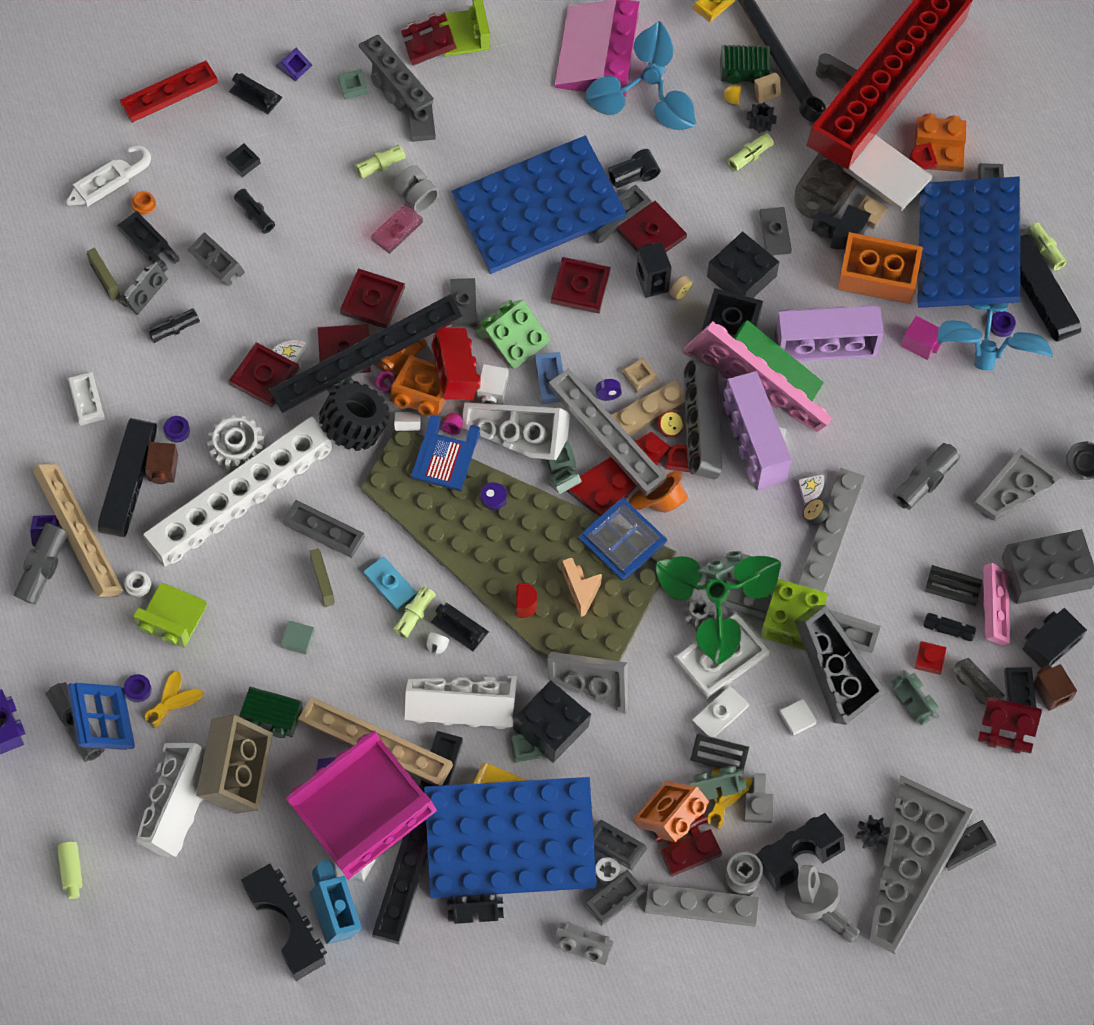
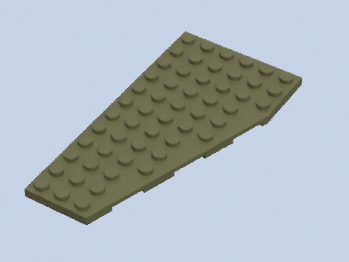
M394 430L363 483L362 492L412 535L414 540L424 550L456 576L498 619H502L530 645V648L536 654L547 659L551 652L621 661L660 586L656 572V563L660 560L674 558L676 551L663 545L627 579L621 581L578 539L582 532L600 516L474 459H471L461 491L412 479L411 475L424 436L413 431ZM488 483H499L506 489L507 501L502 508L490 510L482 504L481 490ZM610 522L622 535L629 531L620 525ZM606 526L596 534L608 548L619 540ZM635 532L627 539L639 552L651 544L645 537ZM624 543L613 551L626 565L636 557ZM573 558L576 566H581L584 579L602 574L601 585L586 615L580 617L562 573V561ZM518 583L530 584L537 591V610L531 617L517 618L516 585Z

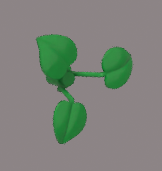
M680 556L657 561L656 572L658 580L664 591L671 598L680 601L688 600L692 597L694 589L706 590L708 599L715 604L717 620H704L696 632L698 646L715 664H721L731 658L741 641V630L737 621L732 618L722 620L721 604L727 600L728 590L743 587L745 595L749 598H766L774 591L781 569V561L768 556H752L740 561L734 569V577L740 583L726 584L720 579H714L708 584L697 585L702 579V574L697 571L701 567L696 560Z

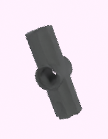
M943 443L927 460H921L912 470L909 478L894 492L893 497L897 504L903 509L911 510L927 492L931 493L943 480L944 475L960 459L957 449L951 444Z
M45 524L35 548H32L26 556L23 566L24 573L15 590V597L36 605L47 579H51L58 565L57 557L67 538V531L52 524Z
M58 683L50 687L45 695L83 761H92L98 758L105 749L78 746L75 727L69 725L73 716L67 683ZM89 723L91 736L98 737L94 729L92 728L91 724Z

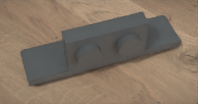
M377 34L359 43V48L372 62V83L383 91L390 104H394L399 111L407 107L408 104L414 112H417L433 103L434 98L380 35Z

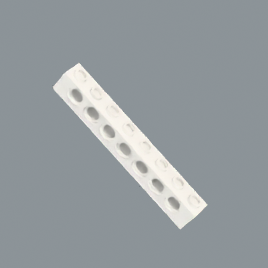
M311 416L145 532L143 535L147 546L164 567L170 563L178 562L184 553L191 548L199 547L205 538L212 533L220 532L229 521L243 516L249 507L255 503L263 502L273 490L284 487L290 478L296 474L304 473L314 461L325 458L332 449L331 440L326 436L327 433L322 431L321 426ZM302 446L308 447L306 451L298 450ZM280 461L288 462L284 466L277 465V463ZM258 476H267L265 480H256ZM239 490L246 491L243 495H235ZM217 505L225 506L222 510H214ZM196 520H204L200 525H193V522ZM175 535H183L179 540L171 539Z

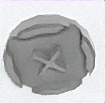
M802 865L799 870L798 879L787 886L784 899L787 908L796 918L817 920L823 918L822 914L828 911L830 914L836 909L840 902L841 894L836 880L830 875L817 872L815 866Z

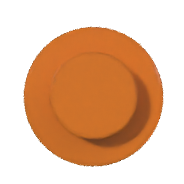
M141 191L134 195L131 207L134 212L138 211L142 215L150 214L156 208V200L151 193Z

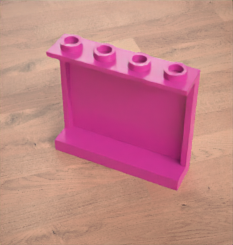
M375 730L361 736L354 746L347 751L339 753L332 763L325 768L317 770L310 780L303 785L295 787L290 795L286 797L287 801L348 880L437 811L430 798L419 788L382 742Z

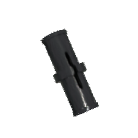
M245 188L239 190L234 195V200L244 209L246 217L249 220H253L264 234L272 231L275 227V222L266 214L263 205L260 202H256Z
M191 308L175 317H167L166 321L148 328L147 331L153 343H156L173 334L175 336L180 334L181 330L199 323L200 320L195 309Z

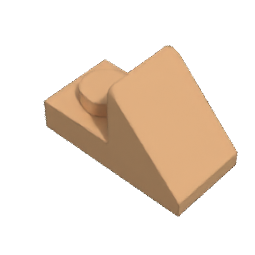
M573 558L562 561V573L580 617L586 615L601 585L602 574L584 579L581 566H576Z

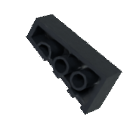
M814 605L794 621L834 723L847 725L886 693V690L826 605Z

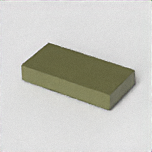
M95 247L88 250L86 254L89 264L109 298L113 301L121 298L115 280Z
M319 548L310 550L311 561L324 606H332L335 603L334 595L321 550Z

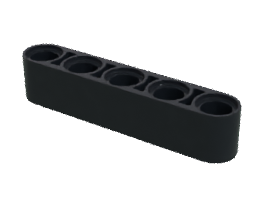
M1027 232L1021 233L1020 284L1045 327L1056 342L1081 333L1080 320L1030 235Z
M134 418L129 419L98 521L99 533L126 537L146 472L149 443L154 442L156 438L157 424L155 422Z

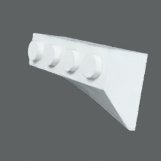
M495 676L484 677V681L471 682L468 677L457 678L451 683H446L443 678L408 679L405 697V720H410L417 724L438 722L445 726L454 723L465 724L468 727L483 725L492 726L495 729L513 728L517 676H507V681H495Z
M164 743L162 752L166 754L164 763L158 764L156 773L160 775L157 785L151 788L149 794L152 804L144 812L136 839L137 843L159 856H177L183 847L185 835L194 822L196 810L203 800L197 797L196 794L205 749L196 743Z

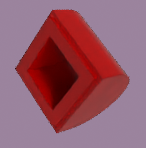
M518 583L516 585L517 618L531 617L537 610V591L530 584Z

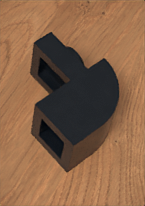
M849 204L841 220L817 211L811 231L816 232L821 237L832 239L830 248L845 250L849 232L864 235L871 213Z

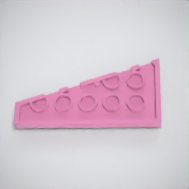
M711 322L682 351L687 356L693 353L702 359V363L713 365L720 369L722 376L726 379L757 371L767 398L770 399V405L775 408L779 406L788 409L792 418L816 432L826 427L832 419L822 406L813 403L802 390L788 383L782 374L775 372L767 366L764 359L752 354L744 343L731 337L721 325Z

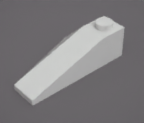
M464 403L462 428L469 431L471 425L479 426L481 437L532 459L557 460L568 439L570 413L561 408Z

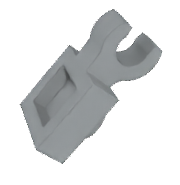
M755 773V777H753V793L745 794L744 822L772 823L773 794H765L766 774Z

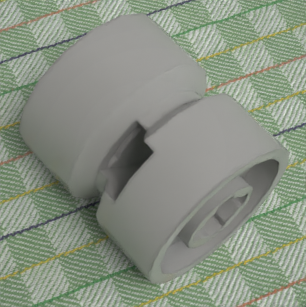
M417 165L404 169L393 183L394 188L402 197L406 198L407 203L416 212L428 209L439 196L437 187L430 180H427V176Z
M739 852L730 858L725 871L724 883L731 894L751 896L756 892L763 873L760 859L750 852Z

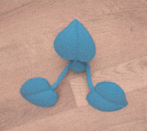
M657 21L651 27L642 31L634 41V52L638 59L642 62H649L639 77L624 88H621L618 78L602 76L596 79L585 93V100L590 106L602 114L614 115L619 113L625 106L626 99L623 93L638 82L644 80L648 84H658L661 102L656 104L654 108L657 120L665 127L675 130L689 129L696 125L694 105L686 93L674 90L668 92L665 97L663 95L664 80L662 77L666 70L665 66L673 57V44L666 27L661 21Z
M1008 303L969 305L975 309L988 310L985 337L981 344L979 341L982 339V333L978 329L972 328L969 323L963 321H945L941 324L938 331L939 344L949 341L975 342L976 357L974 366L981 370H993L996 358H1001L1002 352L1007 345L1017 350L1042 354L1051 358L1053 356L1048 342L1037 334L1026 332L1014 333L1013 337L1005 339L999 349L994 341L989 340L993 310L1004 312L1008 308Z

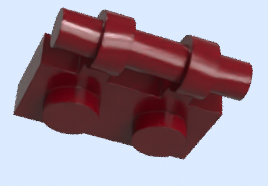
M445 12L437 15L433 13L428 15V18L417 23L413 21L408 23L409 26L400 29L403 38L413 36V39L404 42L413 66L457 49L449 24L440 27L441 23L448 21ZM432 27L433 31L423 35L420 34L421 31Z
M988 697L982 725L991 727L990 733L980 731L977 741L986 743L988 747L992 748L999 746L1011 749L1013 753L1020 754V752L1031 754L1033 743L1023 741L1024 735L1036 737L1042 709ZM1000 730L1015 732L1014 739L1000 736Z
M704 813L690 824V838L680 842L678 840L676 842L667 840L669 846L661 849L660 853L671 877L722 856V851L712 830L709 829L701 833L698 826L707 823ZM655 832L653 833L656 843L664 841Z

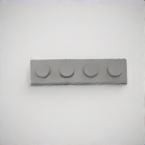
M648 883L645 913L755 927L759 897Z

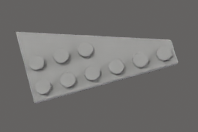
M900 775L899 790L894 806V817L884 860L883 876L880 881V892L870 935L872 943L895 955L974 815L973 809Z

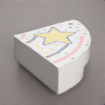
M288 340L278 344L273 351L296 363L307 345L306 342L300 340Z
M824 475L798 479V486L804 506L811 500L818 498L824 486Z

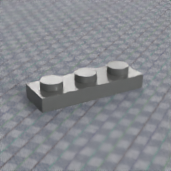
M295 500L283 520L285 526L350 558H353L365 538L363 532L298 500Z

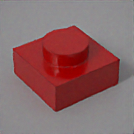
M920 641L914 669L941 675L947 647Z

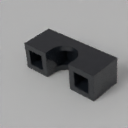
M826 813L813 817L802 827L795 831H789L782 839L772 845L764 846L756 854L763 866L762 874L777 892L798 879L799 869L798 863L795 861L797 856L810 853L815 855L823 864L845 851L844 835Z

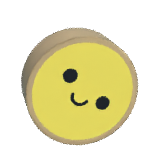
M686 275L681 276L674 282L669 294L677 301L682 299L691 289L693 281Z

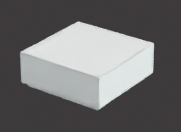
M395 412V430L419 431L421 428V414L419 412Z
M804 699L780 710L779 713L792 736L817 723Z

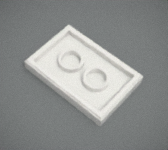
M876 135L848 170L843 167L845 172L900 212L932 179V175Z
M737 612L729 618L736 620L740 626L741 641L735 653L727 661L715 664L700 649L697 641L674 657L677 665L707 700L769 655L770 651Z

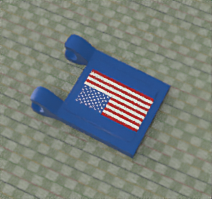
M431 415L411 478L461 491L475 447L480 438V427L471 425L465 442L439 435L441 418L437 415Z

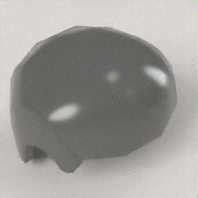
M1089 441L1079 442L1072 445L1068 451L1066 467L1075 478L1080 480L1094 478V443Z

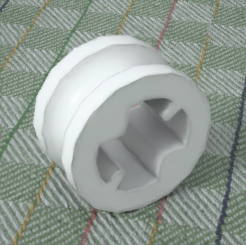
M606 857L600 859L596 864V878L601 884L608 885L620 875V866L613 858ZM605 865H609L611 870L615 871V874L611 873L610 877H605L604 872L600 871V869L604 870Z

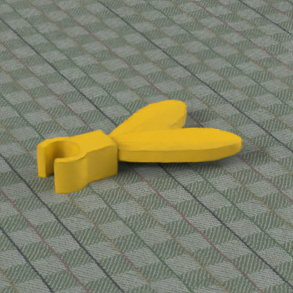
M174 671L168 677L161 702L145 714V721H148L151 716L158 717L153 722L154 728L161 725L162 720L170 710L192 705L204 696L203 690L191 689L179 693L182 682L179 671Z
M714 768L711 776L720 774V768ZM744 778L747 788L742 789L741 793L723 796L721 787L716 788L718 798L714 799L715 806L707 817V826L710 825V819L714 817L720 820L717 826L718 830L723 826L726 808L738 801L749 791L752 784L750 778Z

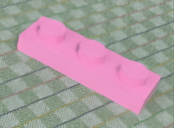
M990 563L983 565L985 639L1000 646L1010 644L1008 570Z

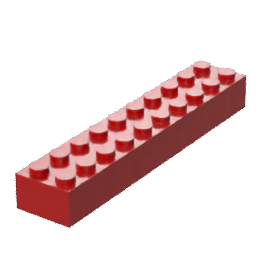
M913 0L811 127L806 146L848 170L964 23L973 0Z

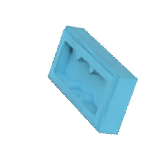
M384 556L363 571L364 576L396 612L411 602L417 595V592Z

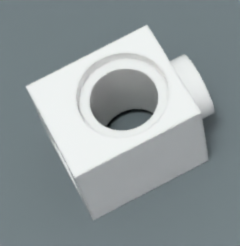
M483 364L480 377L481 385L480 389L477 390V402L503 405L509 381V369Z

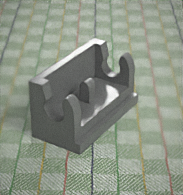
M205 232L187 249L221 282L224 281L228 286L232 285L230 279L234 274L241 277L245 273L240 264Z

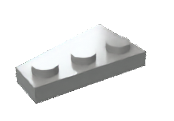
M1020 448L978 497L973 506L995 521L1061 482L1062 477Z
M551 652L548 655L549 680L577 693L585 692L594 696L595 701L602 704L607 702L618 707L617 711L624 714L627 713L629 710L627 662Z

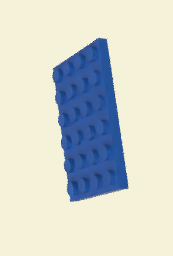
M586 135L451 191L454 201L490 274L588 234L610 222L626 217V211Z
M1020 176L929 182L920 191L919 246H922L923 250L918 271V308L1020 302Z
M590 777L424 787L426 795L437 809L435 813L426 819L430 898L597 888Z

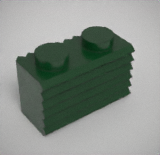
M723 45L720 56L721 81H727L730 84L750 81L754 84V80L770 75V47L768 45Z
M249 687L239 716L272 732L274 737H293L303 706L301 700Z

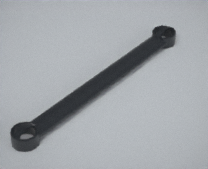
M738 0L765 46L768 45L770 47L772 58L801 104L799 107L800 114L806 120L816 122L826 110L825 104L822 100L813 96L756 1Z

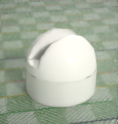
M430 632L426 643L427 649L432 652L435 647L437 648L436 654H441L446 650L450 640L442 635Z

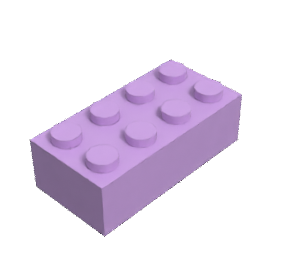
M871 305L853 308L838 306L834 309L816 307L799 311L787 309L778 313L774 340L776 344L797 361L877 357L884 334L880 306Z
M755 371L729 378L727 387L724 390L725 399L722 401V409L725 416L729 415L731 419V433L734 438L739 440V454L742 460L746 459L747 474L750 482H755L757 490L787 482L792 459L758 372Z

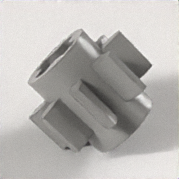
M702 596L694 601L689 598V607H683L682 614L687 616L684 624H691L694 626V630L697 631L704 620L714 619L715 612L710 611L713 603H707L703 600Z

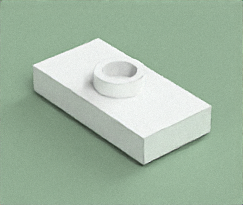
M93 372L68 378L80 426L105 420Z
M729 686L692 720V724L703 735L715 738L749 707V703Z

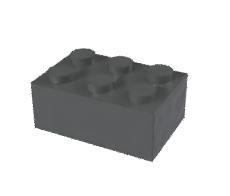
M1082 529L1007 544L1001 557L1005 569L1008 570V580L1016 604L1092 589L1094 585V563Z

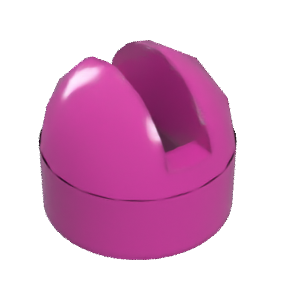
M389 371L381 372L376 378V385L382 392L391 393L396 377ZM387 378L391 383V386L389 387L384 382V380Z
M449 413L444 417L441 428L447 434L458 435L461 432L463 421L459 414Z

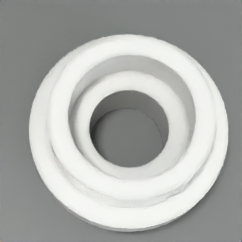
M134 571L126 577L124 587L129 595L141 597L149 592L151 580L146 573ZM137 582L143 583L139 588L133 587Z

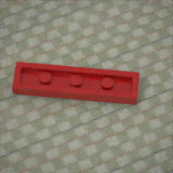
M207 60L120 99V104L131 123L217 84L218 79Z

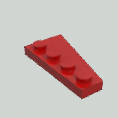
M652 431L635 441L656 466L668 454L671 448L670 445ZM609 457L580 476L582 482L566 491L594 514L601 517L619 500L625 499L637 486L619 465Z

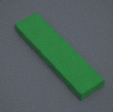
M748 320L743 322L734 339L744 343L752 354L764 359L767 366L775 372L782 374L788 383L802 390L807 395V398L813 401L824 382Z

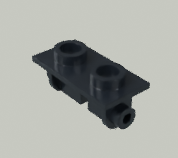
M236 73L232 78L235 84L229 90V93L267 115L270 114L282 99V96L250 79L243 73Z
M447 602L445 605L440 604L436 608L435 613L437 615L431 621L434 626L472 652L475 651L489 633L484 627Z
M492 893L491 895L480 894V898L469 899V895L463 897L452 896V900H447V907H453V910L448 911V922H454V924L473 923V912H478L479 922L498 921V918H504L503 907H498L497 905L503 904V897H497V893Z

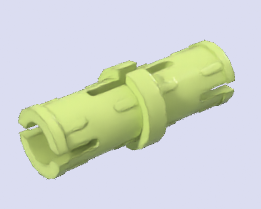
M763 133L752 143L743 145L741 151L727 159L729 167L736 172L750 161L754 162L757 160L762 152L774 145L772 137L768 133Z
M398 144L382 153H375L374 157L356 164L355 168L360 178L363 179L377 171L387 170L388 166L406 158L405 153Z
M1040 222L1031 225L1027 232L1037 244L1041 255H1044L1051 264L1053 270L1056 271L1065 266L1067 260L1056 247L1057 243L1054 238L1049 237Z
M421 586L411 604L406 605L404 608L405 613L393 628L395 633L399 636L403 634L402 637L405 639L409 637L417 622L424 618L425 610L436 596L431 589L426 591L427 587Z

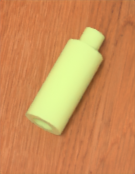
M65 842L57 846L62 889L68 892V899H77L80 897L79 889L83 887L78 844L76 842Z

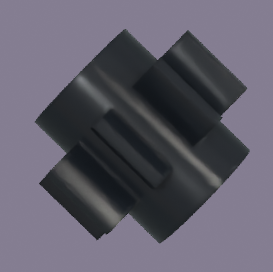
M765 102L758 105L752 104V110L747 112L746 120L750 121L749 129L753 128L759 134L766 130L770 132L772 124H776L777 116L773 115L775 108L770 107Z
M869 815L866 823L859 821L858 828L862 831L857 832L855 837L856 839H862L863 849L869 846L873 847L874 851H877L879 843L887 845L889 840L884 835L889 834L891 828L884 826L883 817L877 820L873 819L872 815ZM877 831V834H874V836L869 835V832Z

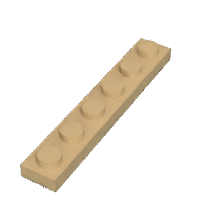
M38 464L34 468L33 473L60 526L68 532L67 539L97 597L118 596L123 589L59 465Z
M313 697L309 699L298 718L301 724L350 747L354 746L361 736L375 730L379 738L408 774L433 786H442L453 767L452 761Z

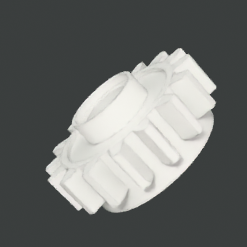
M232 415V418L229 419L222 418V422L219 425H213L214 432H209L208 434L210 441L207 442L208 449L211 450V458L216 459L218 466L225 463L228 471L232 466H236L237 469L264 450L262 445L265 444L261 428H256L254 420L247 421L246 416L236 418L235 415ZM234 441H241L238 444H231Z

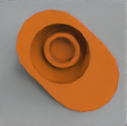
M674 471L667 474L666 482L647 496L641 490H638L631 497L629 503L636 510L651 507L655 511L666 513L676 509L688 499V495L680 483L682 473Z

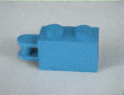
M322 860L312 870L315 887L310 891V896L327 945L350 939L362 928L345 876L337 877L333 864L328 860Z

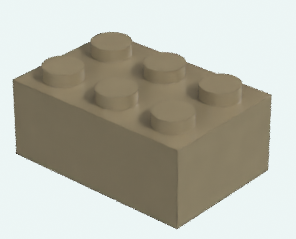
M234 714L212 718L196 796L235 814L258 811L273 733Z

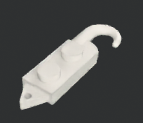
M138 145L128 148L127 151L129 153L138 151L142 154L143 158L132 166L123 160H112L73 184L74 189L66 201L67 205H92L129 182L128 179L146 169L151 161V154L143 146Z

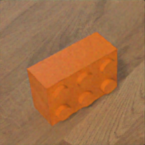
M849 232L837 290L911 304L923 247Z

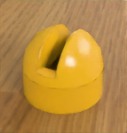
M728 86L724 91L725 101L731 105H739L741 86Z

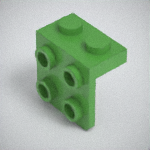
M510 299L499 307L500 312L495 316L491 314L480 322L482 326L476 330V333L480 339L490 338L511 368H517L547 345L550 337L524 300L512 302Z

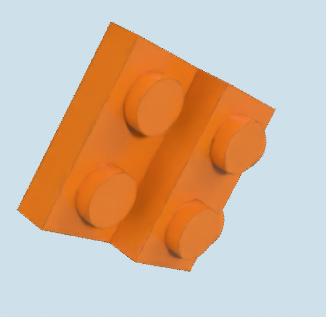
M931 113L918 117L915 126V146L931 142L938 162L936 168L929 170L963 172L967 120H961L960 117L955 115L942 119L937 118L936 115Z
M410 355L392 385L390 401L402 409L409 407L418 410L422 416H438L447 399H443L436 364Z
M665 781L632 821L638 828L654 831L660 839L676 842L688 833L690 824L705 812L709 801L697 786Z

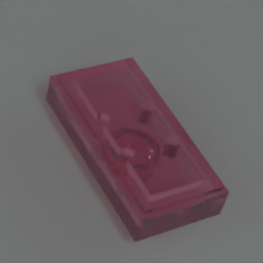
M404 204L371 235V240L390 254L423 223V218Z

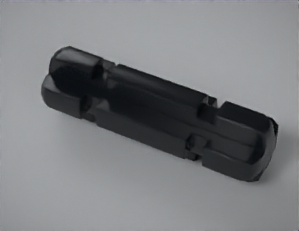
M927 613L923 624L925 628L931 630L936 628L938 632L957 638L959 635L962 636L961 639L967 641L974 639L976 633L974 626L968 624L963 626L962 622L946 617H941L940 619L937 618L938 615Z

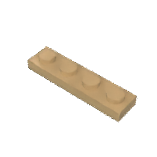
M675 380L611 416L631 436L657 422L661 414L668 411H677L684 407L685 395ZM596 441L600 449L604 451L603 447Z

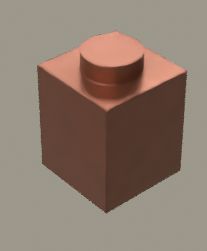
M149 443L145 468L148 481L156 484L174 483L178 461L176 444Z
M1061 664L1053 668L1051 665H1048L1037 672L1038 675L1034 681V687L1049 711L1074 698L1077 689Z

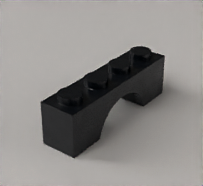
M271 863L241 879L243 888L256 911H276L282 914L290 923V936L285 946L281 949V953L295 980L298 981L326 965L324 955L327 954V951L320 939L315 941L310 932L314 929L306 915L301 917L297 911L300 904L294 893L288 894L283 885L287 882L281 870H274Z

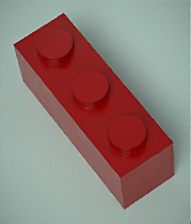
M445 327L434 333L431 344L443 399L473 400L476 390L480 389L481 378L476 373V357L472 356L471 352L472 340L468 338L466 328Z

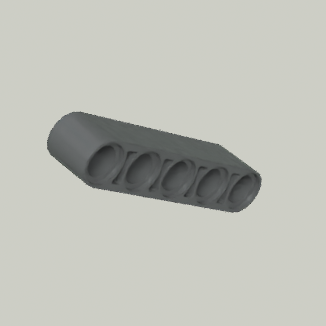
M690 360L684 369L688 470L690 474L714 480L721 474L723 465L717 368L713 365Z

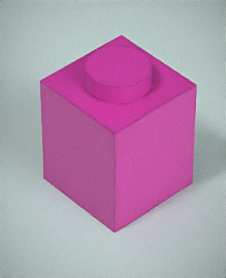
M915 316L904 334L901 347L928 360L932 352L937 354L942 343H938L940 327Z

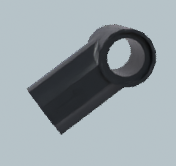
M649 149L639 150L633 154L631 159L608 168L610 181L616 188L640 179L643 182L651 181L661 172Z

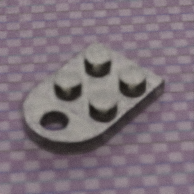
M818 153L796 186L794 194L795 206L801 214L813 220L817 211L835 216L859 181L845 172L841 165ZM808 202H816L819 208L810 209L806 204Z

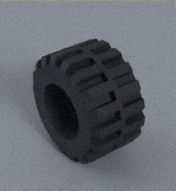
M345 381L343 384H337L331 390L319 412V423L322 424V431L326 432V436L330 440L333 439L336 445H342L348 450L351 448L355 451H360L361 448L366 450L376 443L390 418L388 404H385L383 396H379L377 394L378 391L375 389H370L369 385H361L356 381H353V383Z

